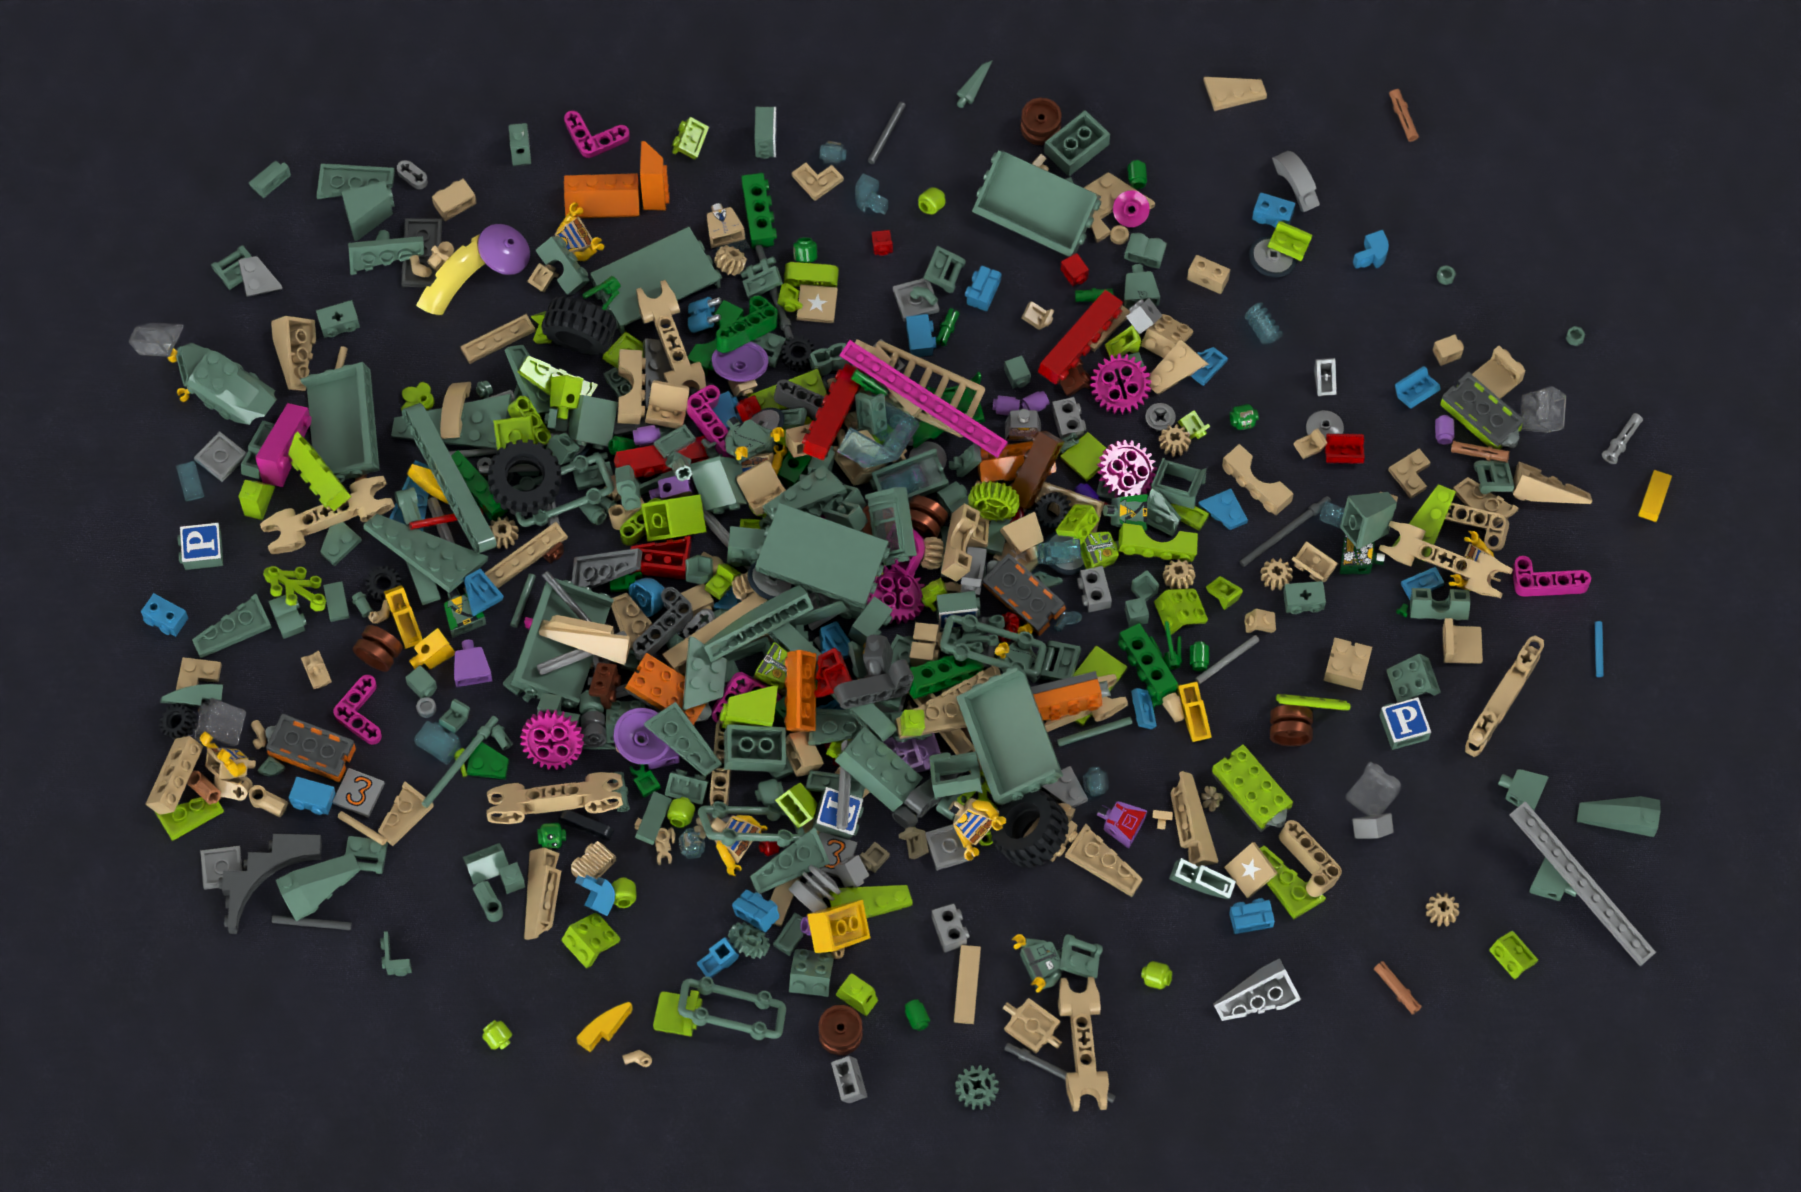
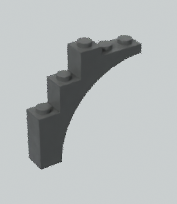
M273 834V841L269 840V852L272 853L248 852V859H244V871H223V877H219V889H222L223 895L226 896V908H229V913L225 915L224 925L228 927L229 934L238 933L239 921L245 904L264 880L289 865L303 861L321 860V835Z

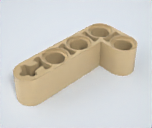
M1451 503L1449 510L1453 512L1452 514L1447 513L1446 521L1487 530L1484 538L1487 548L1492 551H1500L1504 547L1509 529V521L1506 517L1498 513ZM1466 510V517L1459 519V512ZM1481 514L1484 515V522L1478 524L1477 517ZM1498 519H1503L1502 527L1496 528L1495 522ZM1498 537V544L1494 547L1491 546V539Z
M1287 821L1279 834V839L1312 874L1306 885L1307 893L1313 897L1321 896L1336 884L1342 873L1341 867L1297 821Z

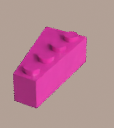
M287 403L255 458L262 483L279 487L284 486L292 467L290 462L293 460L288 453L294 434L299 432L304 437L308 427L311 425L312 418L307 407Z

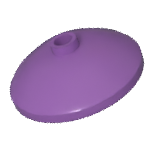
M490 225L481 232L478 238V251L482 260L498 273L506 275L517 274L529 263L530 249L527 241L521 233L508 225Z
M749 342L728 353H721L716 349L712 355V366L717 374L727 380L747 382L760 377L767 370L768 355L761 346Z
M635 708L627 711L618 719L614 728L613 738L617 750L624 758L633 763L644 765L655 763L666 755L670 747L644 726V723L657 715L658 712L648 708ZM641 738L644 742L639 743L637 739Z

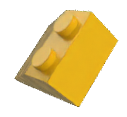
M863 900L807 914L815 953L833 952L870 939Z

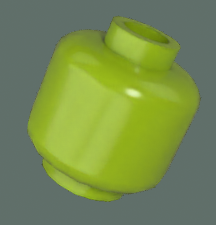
M934 187L928 188L918 199L920 210L930 215L941 210L946 202L944 193Z
M686 797L674 799L670 804L667 818L676 827L689 825L695 812V806Z
M619 878L611 884L615 892L614 904L616 906L628 908L636 901V885L632 880Z
M1152 961L1147 967H1143L1141 977L1144 978L1146 986L1163 989L1169 986L1172 979V971L1167 964Z
M494 1020L483 1029L482 1037L491 1049L496 1050L500 1048L503 1050L511 1043L509 1039L512 1037V1032L503 1021L496 1022Z

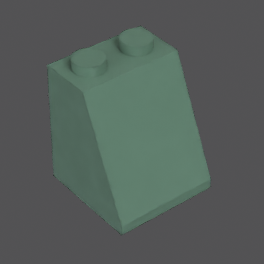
M385 181L342 192L354 241L361 239L393 215L392 207H395L391 188L386 187Z
M580 395L577 409L569 410V437L579 446L592 444V448L600 450L608 447V443L613 436L618 402Z
M719 456L689 464L692 478L698 493L701 495L705 511H711L713 514L725 513L724 510L726 509L737 510L740 509L741 505L747 504V500L736 481V477L743 473L741 463L738 464L735 458Z
M1389 492L1348 496L1340 528L1357 549H1361L1389 533L1390 526L1388 525L1392 521L1397 502Z

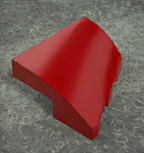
M835 647L818 656L817 664L819 668L816 672V680H818L817 690L814 691V695L817 698L833 694V690L837 685L852 681L842 654Z

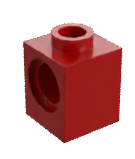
M1077 253L1061 261L1060 270L1072 287L1077 284H1083L1088 279L1089 269Z

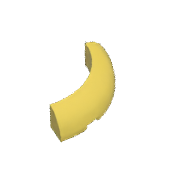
M480 234L471 239L472 243L466 247L462 245L448 258L435 274L437 279L430 287L427 286L416 306L431 314L443 315L448 304L465 281L486 264L478 251V238Z

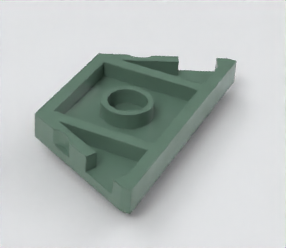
M692 636L688 639L683 711L721 699L724 693L726 659L720 657L711 662L703 646L704 644Z

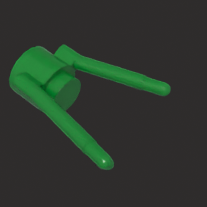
M610 276L607 280L590 289L582 296L586 299L600 290H603L607 295L611 294L602 307L603 310H606L613 299L620 294L618 289L621 288V285L614 276Z
M1165 621L1169 652L1165 653L1164 658L1152 636L1149 638L1169 670H1175L1180 668V664H1182L1181 637H1177L1176 654V651L1173 650L1169 622Z

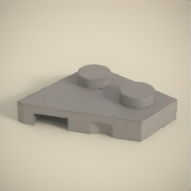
M257 256L238 260L247 297L282 290V285Z
M1071 766L1061 770L1063 776L1058 778L1057 782L1041 786L1053 798L1060 800L1062 803L1069 804L1071 808L1088 802V798Z

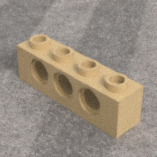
M191 736L175 739L146 802V805L159 815L175 811L204 747Z

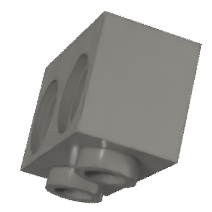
M1075 398L1052 402V413L1060 439L1062 440L1071 433H1075L1078 437L1074 440L1083 437L1084 431H1086V424L1084 419L1081 420L1080 418L1081 407L1079 403L1076 404ZM1064 410H1070L1071 412H1070V413H1065V412H1063V411H1064ZM1074 426L1076 429L1071 430L1068 427Z
M1103 566L1080 570V577L1077 578L1079 589L1083 590L1082 603L1083 606H1087L1088 613L1111 608L1112 599ZM1088 579H1093V580H1095L1096 582H1095V583H1089L1087 580H1088ZM1098 596L1100 600H1093L1092 597Z
M950 904L932 910L931 918L944 953L960 948L961 945H967L969 933L966 926L963 927L961 924L963 917L960 909L956 910L955 904ZM951 916L953 919L951 921H945L943 920V917ZM956 933L959 935V938L951 939L949 935Z

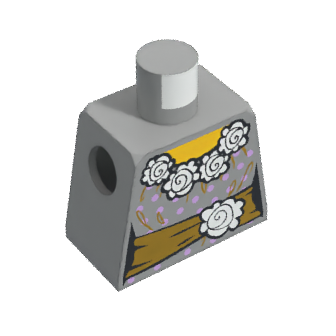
M1027 409L1010 411L1005 422V440L1032 441L1035 434L1041 431L1038 412Z

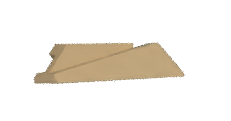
M555 615L551 621L542 620L539 629V635L622 665L626 664L631 648L630 636L615 635L613 626Z
M1181 771L1179 773L1180 781L1178 786L1173 787L1170 793L1180 845L1182 848H1188L1190 863L1196 866L1218 863V858L1193 775Z
M545 847L531 850L529 856L524 936L527 940L538 938V935L549 930L553 925L561 871L555 869L559 853Z

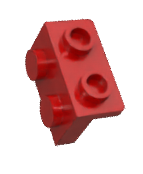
M1326 434V463H1364L1363 434Z

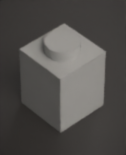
M859 855L848 857L834 866L844 887L853 886L856 888L864 883L863 880L869 876Z

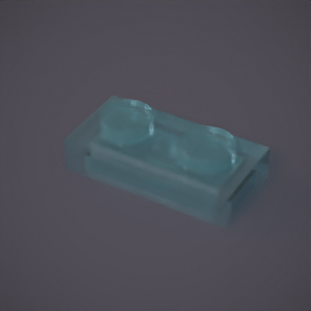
M195 461L177 465L176 468L186 502L205 497Z

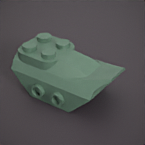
M210 350L205 354L195 367L187 383L207 408L217 410L226 420L231 419L234 422L250 425L258 417H264L277 400L274 396L276 390L260 381L254 373L246 372L240 364L231 361L214 350Z

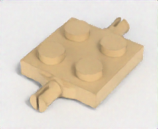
M1030 998L1017 1009L1008 1002L1004 1005L1003 1010L1012 1015L1004 1031L1031 1051L1037 1053L1047 1042L1056 1047V1049L1062 1044L1060 1040L1053 1036L1054 1031L1060 1025V1020Z

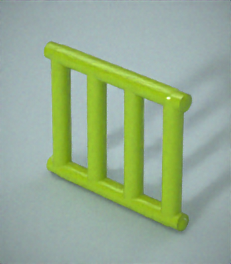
M1286 694L1276 695V701L1281 704L1349 710L1351 708L1350 703L1343 700Z

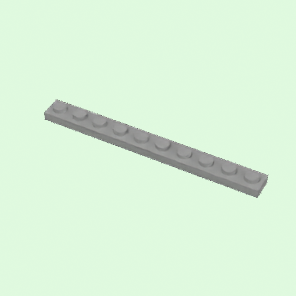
M1526 801L1509 814L1639 966L1656 953Z

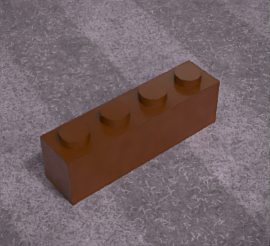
M1039 431V433L1035 434L1032 440L1033 445L1024 456L1025 461L1018 468L1014 483L1010 485L1012 490H1016V494L1019 495V506L1024 509L1033 507L1065 442L1047 431Z

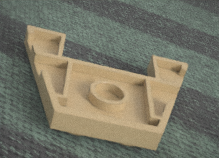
M1109 172L1084 187L1101 196V206L1098 211L1094 212L1092 216L1094 221L1090 227L1097 243L1111 233L1101 219L1113 212L1115 199L1125 191H1137ZM1146 197L1149 202L1150 209L1155 207V202L1150 198Z

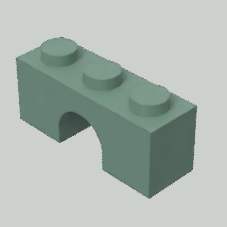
M552 236L539 246L536 252L545 265H553L558 260L563 264L564 272L557 281L567 295L575 294L590 282V279L587 277L588 273L577 263V257L567 249L565 240L559 236Z
M1411 588L1410 617L1417 619L1430 618L1440 620L1450 618L1468 620L1471 603L1469 590L1450 589L1447 599L1436 601L1432 599L1430 588Z

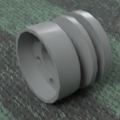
M811 864L808 869L813 873V876L811 877L804 871L803 876L807 882L804 884L800 880H796L789 888V891L807 908L815 912L827 908L826 903L823 901L824 897L831 901L835 899L829 893L831 890L837 895L842 891L828 874Z

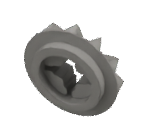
M1156 403L1150 406L1145 416L1149 427L1156 431L1166 430L1168 425L1172 427L1176 418L1174 410L1164 403ZM1157 415H1164V421H1156Z

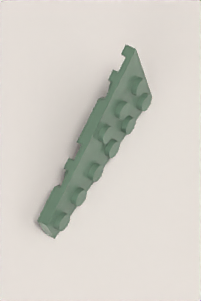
M506 394L464 403L461 415L463 425L460 437L442 439L444 444L497 450L493 420L508 418V406L511 403L512 395ZM442 408L429 410L427 413L440 435ZM403 417L394 418L391 436L393 438L414 440Z
M376 514L364 524V530L449 593L460 585L466 576L478 570L488 561V556L477 554L473 550L421 530H411L408 525Z

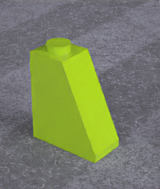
M245 480L239 494L244 516L263 520L275 486L258 481Z

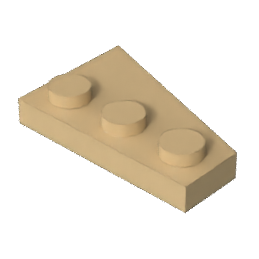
M1204 77V83L1214 111L1267 98L1263 82L1260 79Z
M1180 339L1146 380H1151V385L1148 386L1155 393L1161 394L1182 379L1191 376L1195 371L1209 364Z
M1469 477L1453 487L1458 498L1468 507L1498 513L1507 519L1519 510L1515 505L1505 502L1500 496H1495L1492 493L1482 494L1479 489L1480 484ZM1481 514L1477 519L1483 523L1485 516ZM1498 519L1495 522V527L1501 524L1503 519Z
M627 593L612 598L614 601L611 607L620 632L625 631L627 636H630V649L633 650L634 641L653 623ZM655 634L652 638L658 639L661 635Z
M404 782L399 796L395 798L394 805L391 811L387 813L378 830V834L385 837L387 842L394 846L434 807L433 803L428 808L424 807L422 802L426 797Z

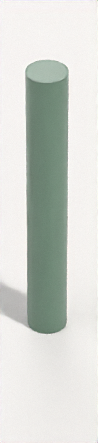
M528 574L510 624L512 627H518L536 578L534 574Z

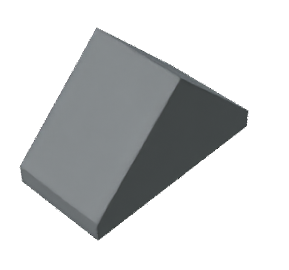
M1335 358L1316 359L1314 377L1317 395H1336Z
M1391 813L1352 819L1355 838H1381L1394 833Z

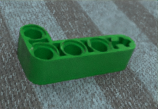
M761 296L750 298L749 315L717 330V351L721 353L731 352L775 330L777 327V309Z

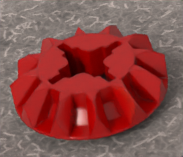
M1011 612L1002 614L1005 621L1004 630L1006 628L1007 631L1017 633L1019 628L1018 616ZM998 636L1001 642L1011 641L1010 639Z

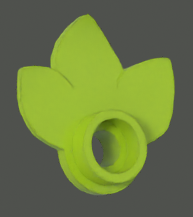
M420 382L417 388L407 387L402 390V396L406 403L401 407V411L418 403L423 404L426 411L433 407L434 397L427 383Z

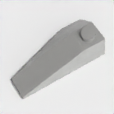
M1279 958L1260 968L1213 1005L1221 1020L1224 1021L1245 1017L1250 1013L1258 1012L1260 1014L1265 1013V1010L1284 1009L1300 1001L1301 998Z

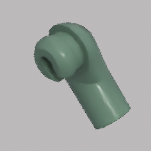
M919 286L912 288L910 296L913 299H918L922 296L931 305L937 303L938 298L928 288Z

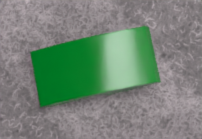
M920 421L912 426V446L917 448L930 437L934 440L944 430Z

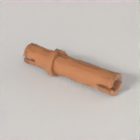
M1399 89L1392 90L1389 96L1394 104L1393 109L1399 116L1408 141H1414L1419 138V135L1408 112V105L1404 102Z
M1453 441L1451 448L1452 453L1508 463L1510 451L1494 449L1493 446L1483 447Z
M1384 961L1375 966L1374 970L1395 993L1397 1000L1402 1002L1412 1015L1421 1009L1422 1006L1411 995V991L1403 986Z

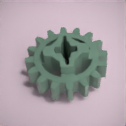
M737 922L730 929L728 934L729 942L734 943L732 947L736 948L739 953H745L746 957L749 955L755 959L757 956L760 959L769 950V938L764 937L765 933L761 932L758 928H753V925L750 924L749 926L745 922L741 925Z
M979 1065L978 1070H975L974 1066H971V1071L964 1069V1076L959 1074V1081L955 1083V1087L958 1088L955 1093L960 1095L959 1102L965 1100V1107L971 1104L973 1110L976 1108V1105H979L980 1109H983V1104L990 1106V1099L995 1101V1094L999 1091L996 1087L998 1086V1080H994L995 1074L989 1075V1068L982 1071L981 1065ZM986 1080H987V1081L989 1082V1084H990V1090H989V1087H987V1086L985 1085ZM978 1085H980V1088H977L976 1090L973 1089V1087H977ZM963 1086L968 1089V1094L965 1093Z

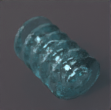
M1260 302L1253 305L1246 312L1245 319L1249 321V325L1253 327V331L1256 332L1261 343L1270 344L1278 340L1283 335V332L1278 331V325L1273 326L1276 321L1274 319L1269 320L1272 315L1270 313L1266 314L1268 309L1262 308L1264 303Z

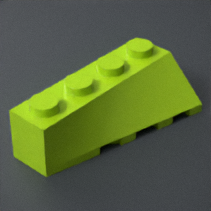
M296 432L288 453L293 460L290 463L297 471L301 470L300 476L306 483H311L309 488L316 496L318 494L321 496L319 501L325 508L329 506L335 511L352 496L317 451L299 432Z

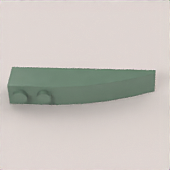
M799 584L738 618L703 646L709 660L713 662L814 608L807 592Z

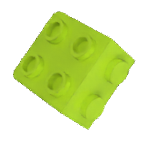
M1195 589L1166 590L1154 601L1165 630V621L1169 622L1171 634H1174L1183 625L1205 624L1208 621Z
M593 913L570 925L561 941L587 969L593 965L599 953L618 944L620 937L598 913Z
M691 990L690 996L687 998L686 1009L694 1011L702 1006V999L699 996V991ZM661 992L653 1024L654 1029L692 1036L693 1029H697L698 1025L694 1024L692 1019L679 1014L678 1002L680 994Z

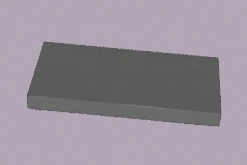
M405 219L404 238L423 236L424 255L419 256L420 264L430 267L427 260L432 256L431 249L434 245L438 248L442 242V219ZM410 259L404 260L402 264L401 285L402 287H430L437 279L435 276L437 272L431 268V276H417L412 272Z

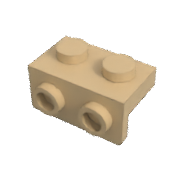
M1307 541L1296 557L1291 559L1296 562L1294 564L1296 568L1302 572L1304 570L1310 572L1309 577L1316 582L1320 580L1326 582L1338 565L1336 561Z

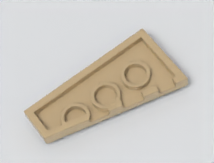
M1044 482L1035 500L1037 503L1046 494L1061 492L1063 493L1062 496L1066 495L1068 497L1067 501L1070 500L1072 502L1069 506H1074V504L1092 505L1099 517V521L1104 502L1047 482ZM1054 502L1050 503L1048 510L1058 516L1060 514L1059 505ZM1099 521L1090 533L1097 532Z
M1087 824L1084 825L1065 854L1067 859L1131 897L1142 883L1143 879L1126 862H1123L1117 856V853L1110 849Z

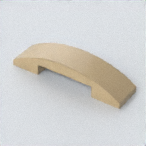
M471 382L452 383L447 389L441 414V439L460 437L463 425L461 415L465 398H469Z

